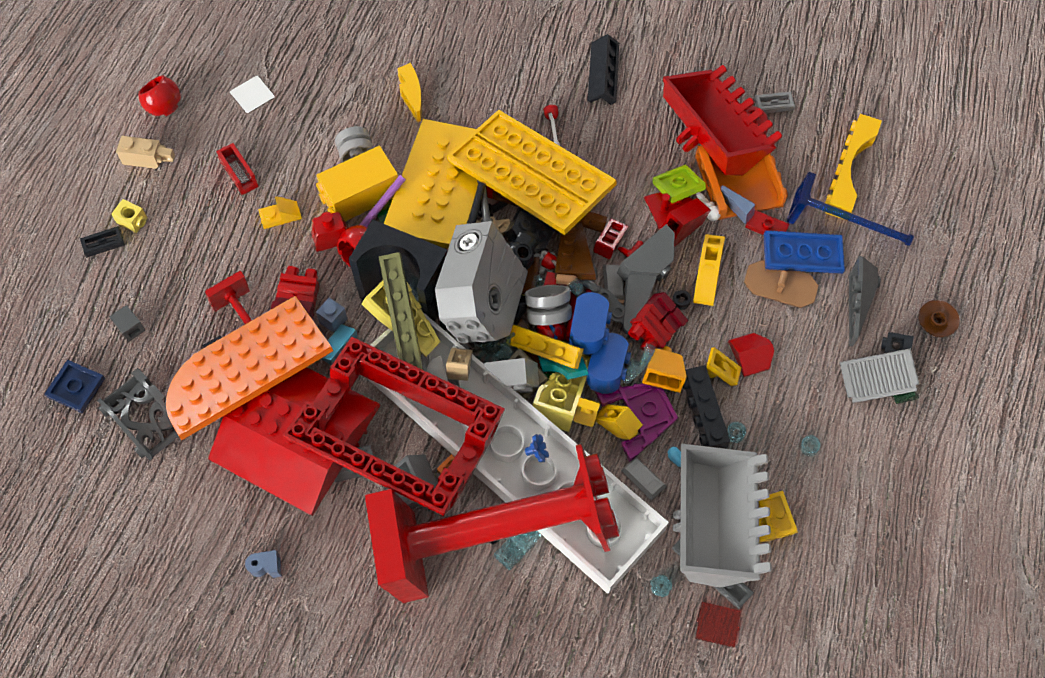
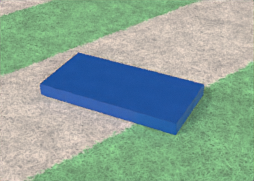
M767 230L764 232L765 269L843 274L845 271L842 235Z

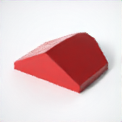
M751 333L728 341L734 357L741 367L743 377L770 369L774 347L769 339L756 333Z

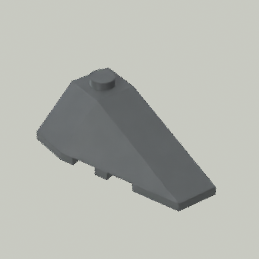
M863 256L857 258L849 273V346L851 347L854 346L860 335L875 292L881 283V277L878 276V268Z

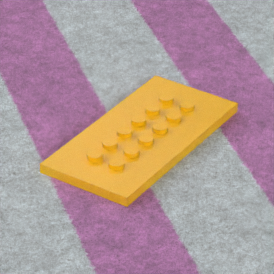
M500 110L495 112L447 155L450 163L564 235L617 185V181L613 177Z
M427 119L422 120L402 173V177L406 180L396 191L384 224L439 247L449 248L456 225L468 223L478 182L476 178L450 163L447 155L476 129Z

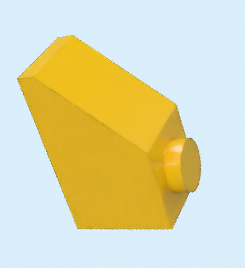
M608 404L597 413L595 422L617 438L627 440L634 438L643 425L627 406Z

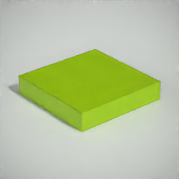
M686 164L652 178L653 184L662 194L670 195L671 203L706 190V183Z

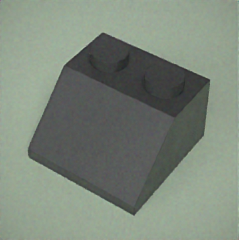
M425 454L406 455L395 465V467L434 485V489L438 484ZM396 493L411 509L421 506V504Z

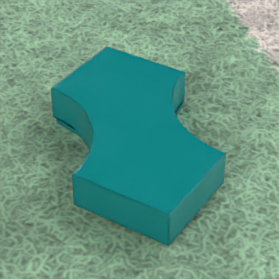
M538 356L540 366L544 372L554 371L561 373L567 380L588 375L583 357H581L578 369H573Z

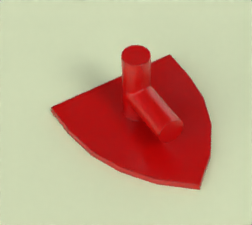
M659 192L645 196L644 200L660 229L670 211L692 201V198L686 197L671 203L669 194Z

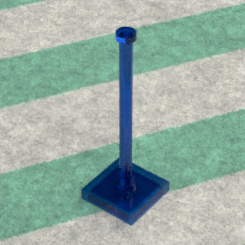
M812 172L807 173L795 192L786 220L788 223L794 224L804 208L809 205L905 242L907 246H910L913 241L914 235L912 234L906 235L810 198V192L816 176Z

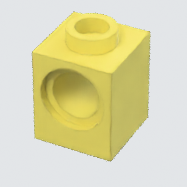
M124 199L112 212V216L118 225L135 233L145 225L147 220L143 208Z

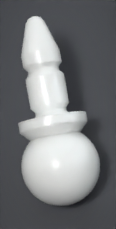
M696 193L697 198L711 210L707 218L710 221L718 220L721 216L718 211L719 208L715 206L714 202H709L702 193Z

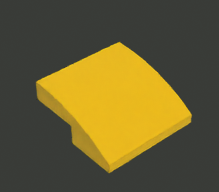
M783 490L770 494L767 499L758 501L759 508H770V515L760 518L759 526L769 525L771 528L769 535L759 537V543L798 533Z

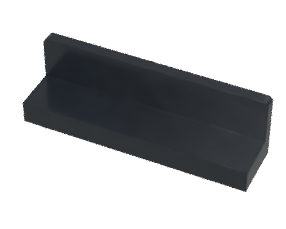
M609 34L591 43L587 100L590 103L600 98L610 105L616 103L620 43Z

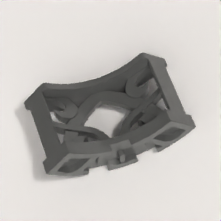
M137 368L131 373L133 375L132 378L104 400L101 398L97 400L101 404L98 409L105 417L110 415L135 443L136 447L134 450L141 458L146 456L150 461L179 436L175 430L167 437L164 436L162 431L174 428L167 414L166 403L163 402L165 396ZM142 393H146L143 398L135 397L136 395L140 397ZM155 400L149 411L152 423L130 421L129 413L132 402L146 404ZM158 411L163 412V415L161 417L157 416L160 422H157L155 418V414ZM121 413V421L115 414ZM128 429L138 431L136 438ZM152 432H157L161 441L152 449H148L144 445V438L149 437L151 442L154 443L155 437Z

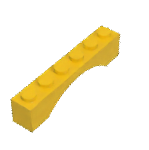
M863 114L859 115L857 121L853 120L850 131H853L852 135L848 134L845 145L848 146L847 150L843 149L840 160L843 161L842 165L838 164L834 174L838 177L833 179L829 189L832 190V194L827 195L824 203L827 206L826 214L848 220L857 198V193L851 180L852 161L858 154L873 145L882 120Z

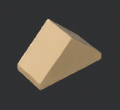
M451 348L446 362L448 379L469 380L473 350Z

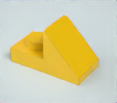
M278 196L275 197L276 205L258 209L264 229L302 219L297 201Z
M715 347L711 348L707 363L709 378L719 377L730 386L738 385L741 367Z
M579 397L573 421L593 427L600 403Z

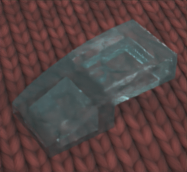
M647 343L640 361L631 359L624 383L628 384L644 370L655 352V346Z
M537 531L510 537L494 553V557L510 571L534 546L541 535Z

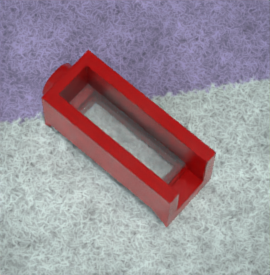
M234 143L216 151L220 163L231 177L241 195L259 187L254 173Z

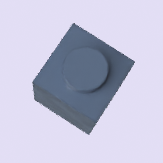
M328 298L316 311L319 323L333 333L348 319L345 308L331 298Z

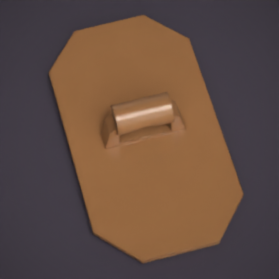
M763 260L750 264L744 279L745 285L752 294L799 308L814 303L819 286L813 277L805 272L765 269V261Z

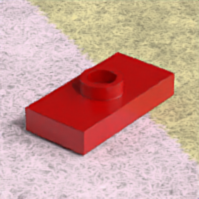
M754 210V215L748 221L745 228L764 235L765 230L786 232L790 224Z

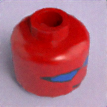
M563 323L537 325L536 332L564 341L566 328Z

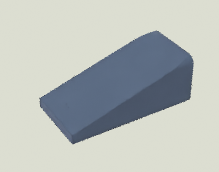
M722 185L721 192L725 203L741 221L747 224L754 215L755 204Z

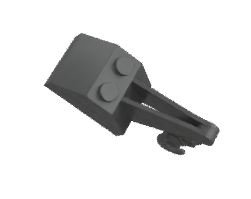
M666 224L621 263L617 274L626 282L624 306L609 290L598 286L591 280L577 282L574 288L575 296L578 297L580 295L579 290L583 286L588 287L594 293L604 296L609 302L608 312H612L611 320L617 323L620 322L623 332L628 334L632 327L630 321L636 317L638 312L647 303L655 281H662L672 269L670 265L674 261L675 233Z

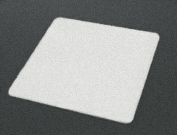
M258 76L251 78L230 91L231 95L246 113L275 97Z

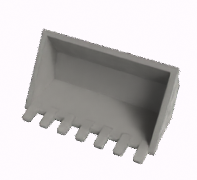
M681 444V509L673 512V518L681 520V522L673 524V531L680 532V571L686 575L689 582L721 588L747 581L760 580V574L771 572L772 564L770 562L760 563V555L770 553L771 545L759 543V537L771 533L769 525L759 526V519L769 516L770 508H759L758 501L769 498V490H758V483L768 481L769 473L766 471L758 473L757 467L768 463V455H757L756 452Z

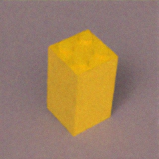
M379 145L317 174L318 183H316V187L320 193L318 195L322 204H327L328 206L327 211L330 213L340 212L344 220L347 221L372 209L398 178V174Z

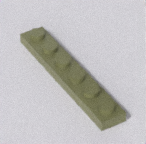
M397 252L379 256L398 358L424 370L401 253Z

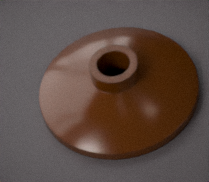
M932 300L925 303L918 314L921 327L935 337H948L952 335L960 324V318L956 309L949 303L941 300Z

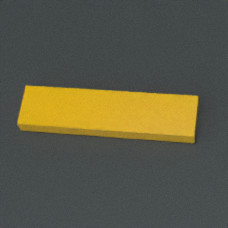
M518 325L512 326L507 343L513 347L573 369H578L584 350Z

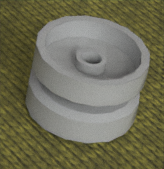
M544 285L526 291V304L530 306L527 310L528 322L534 325H554L570 320L573 317L572 306L567 303L571 299L570 288L565 285Z

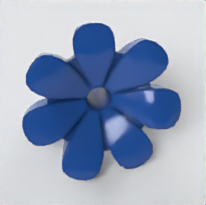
M535 434L532 436L533 443L525 448V453L527 456L534 454L539 462H545V458H549L548 451L544 450L547 448L546 443L543 442L544 438L541 434Z

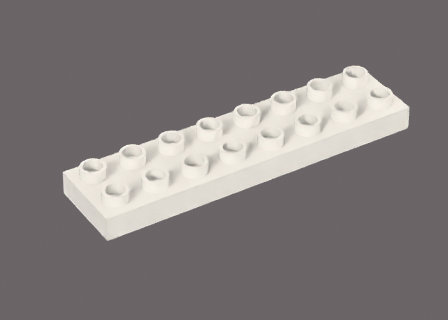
M424 313L440 340V343L427 357L421 354L424 371H426L427 365L440 355L446 371V362L451 348H466ZM388 328L371 346L398 358L394 333ZM472 354L469 380L448 379V381L505 408L495 435L473 474L505 502L573 486L580 467L576 451V445L578 444L514 391V389L503 384ZM368 379L454 457L457 455L464 443L465 433L469 426ZM535 434H541L544 438L543 442L546 443L547 448L544 450L548 451L549 458H545V462H539L534 454L527 456L525 453V448L533 443L532 436ZM601 465L605 472L609 493L598 497L599 499L608 497L611 509H613L620 535L619 537L608 539L611 551H604L598 537L582 520L537 531L609 594L662 535L669 522Z

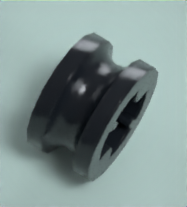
M678 290L674 293L672 301L676 304L675 308L678 307L680 310H685L689 307L691 295L687 291ZM681 297L685 298L683 303L679 302Z

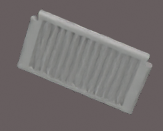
M911 348L839 362L847 397L852 398V403L917 391L916 385H919Z

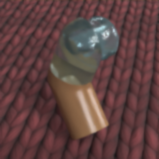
M557 274L556 284L567 285L575 296L582 294L583 285L575 275Z

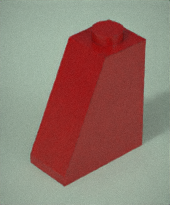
M695 198L670 211L661 228L667 224L675 233V247L704 223L711 210L698 198Z

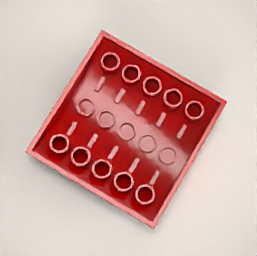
M306 367L224 415L208 459L313 516L343 466L284 438L283 434L306 401L313 403L329 378ZM350 389L322 431L355 447L381 405Z

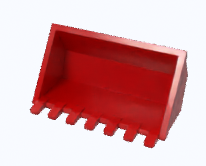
M721 65L714 71L705 70L664 76L663 98L687 127L678 135L676 142L682 144L693 135L683 145L682 149L684 152H689L700 143L725 175L743 176L766 155L777 148L774 144L783 135L776 131L767 137L765 132L773 126V123L767 120L760 126L757 125L756 121L764 115L763 111L757 109L750 115L747 113L746 110L755 102L752 98L746 99L741 104L737 101L745 93V90L742 87L737 88L732 93L728 90L736 82V79L733 76L728 77L723 82L719 79L727 72V68L724 65Z

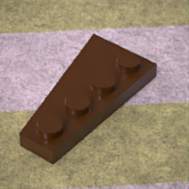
M577 223L565 235L561 233L555 267V279L557 274L575 275L578 278L577 280H596L583 223Z

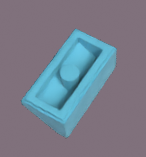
M341 324L328 340L333 352L321 359L332 365L350 338L358 336L357 331L354 328Z

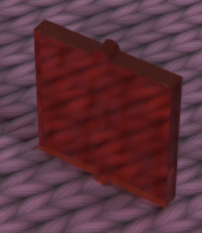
M701 602L699 617L696 619L698 624L695 639L734 648L737 632L740 630L738 627L740 610Z

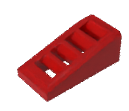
M611 218L595 243L594 253L611 259L628 226Z

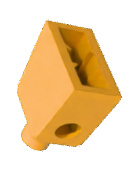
M668 346L654 349L642 383L680 393L686 380L683 356L673 353L672 349Z

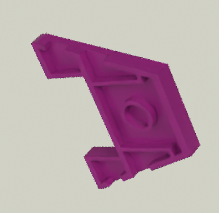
M642 383L624 387L620 385L617 391L609 394L595 392L602 407L622 400L625 406L629 407L643 424L638 430L640 435L621 443L629 462L678 420V416L663 388Z

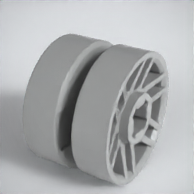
M354 126L346 128L335 137V144L341 162H345L373 149L369 133L363 127Z

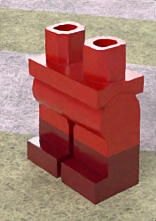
M288 266L285 274L281 273L275 301L272 302L270 309L296 296L313 320L320 288L317 270L308 268L306 269L305 276H299V268Z
M666 292L654 293L636 317L630 321L632 327L628 334L634 340H639L641 337L645 340L640 346L645 354H651L656 348H664L666 343L672 338V335L689 321L678 307L675 308L676 304Z

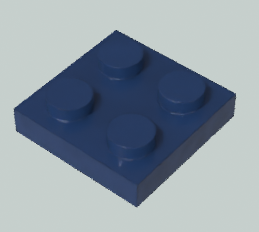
M67 359L44 395L83 414L104 382L105 377Z

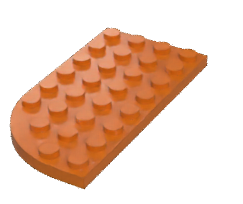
M294 296L193 354L182 365L171 381L167 392L166 410L170 422L180 439L184 440L333 352V349L297 297Z

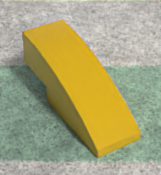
M409 63L397 68L399 81L401 82L399 84L400 94L416 121L420 122L422 117L420 84L412 64Z

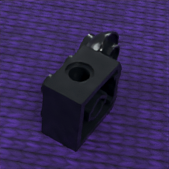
M519 206L505 232V236L513 253L519 258L523 267L528 270L533 264L534 254H539L546 249L556 229ZM517 251L523 254V258L518 256Z

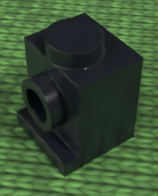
M888 332L887 337L882 338L881 349H885L884 353L912 349L914 336ZM898 343L900 348L897 350L893 349L892 344Z

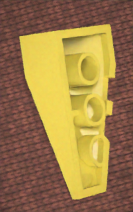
M382 281L365 297L362 305L376 319L393 331L384 282ZM407 283L420 353L427 357L440 343V340L429 320L426 319L421 310V305L416 301L412 289Z
M582 354L583 360L588 369L591 357ZM552 373L549 380L538 388L532 406L559 429L569 432L587 376L567 380L561 373Z

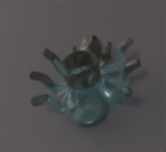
M512 332L507 336V341L504 343L499 342L501 339L483 343L468 342L474 348L469 350H473L472 353L482 351L478 356H475L478 360L486 354L485 361L482 362L483 364L488 362L490 357L493 362L497 361L496 359L498 361L508 360L513 355V350L509 345L515 333Z

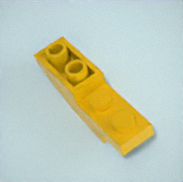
M705 234L693 303L714 305L725 241L724 236Z

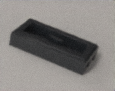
M117 226L80 238L86 258L125 246L120 227Z

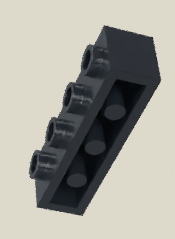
M706 365L685 369L686 380L683 389L686 390L687 403L694 415L693 422L695 427L698 428L701 446L727 449L730 439Z

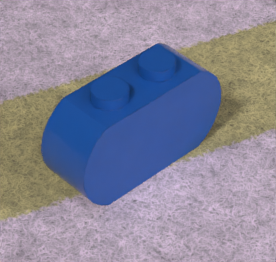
M587 292L579 295L576 299L569 344L584 349L582 354L598 352L602 348L603 340L607 341L609 329L605 327L606 324L610 325L612 312H608L609 302L604 296L594 292Z
M609 333L607 341L603 340L602 348L591 355L587 369V384L595 392L602 394L613 393L620 388L621 380H626L627 369L625 365L630 364L631 353L628 352L629 343L623 336Z

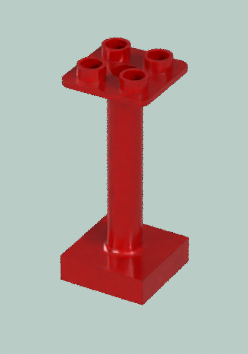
M582 444L576 445L580 467L574 485L571 487L421 524L416 523L415 512L392 489L365 495L378 585L402 603L427 598L429 594L423 558L582 520L598 537L605 552L611 551L608 539L619 537L620 535L613 509H611L608 497L602 499L598 497L609 493L603 467H601L598 453L586 456Z

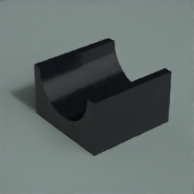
M372 219L349 257L359 298L364 300L383 281L379 256L400 252L406 281L412 289L417 291L423 313L435 322L439 315L435 287L447 254V249Z

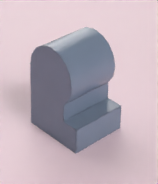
M277 550L254 553L247 557L245 567L253 576L261 577L269 573L273 578L282 577L281 558Z

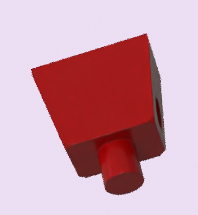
M324 212L320 217L312 219V238L316 252L337 247L339 236L348 228L340 212Z

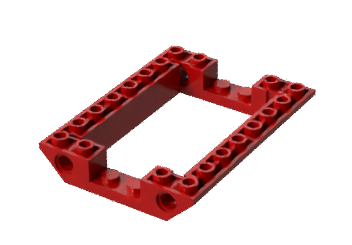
M351 337L331 365L330 378L313 403L306 401L284 432L283 437L444 516L455 505L492 441L505 408ZM360 375L469 426L465 433L464 443L449 468L443 469L435 489L434 485L322 431Z

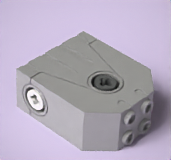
M492 221L456 225L435 287L439 319L446 325V328L456 337L459 343L496 341L510 335L528 273Z

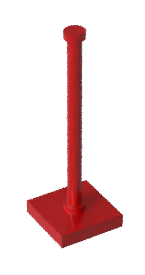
M241 270L205 290L208 301L215 312L231 303L244 324L252 321L238 298L250 292L246 278Z

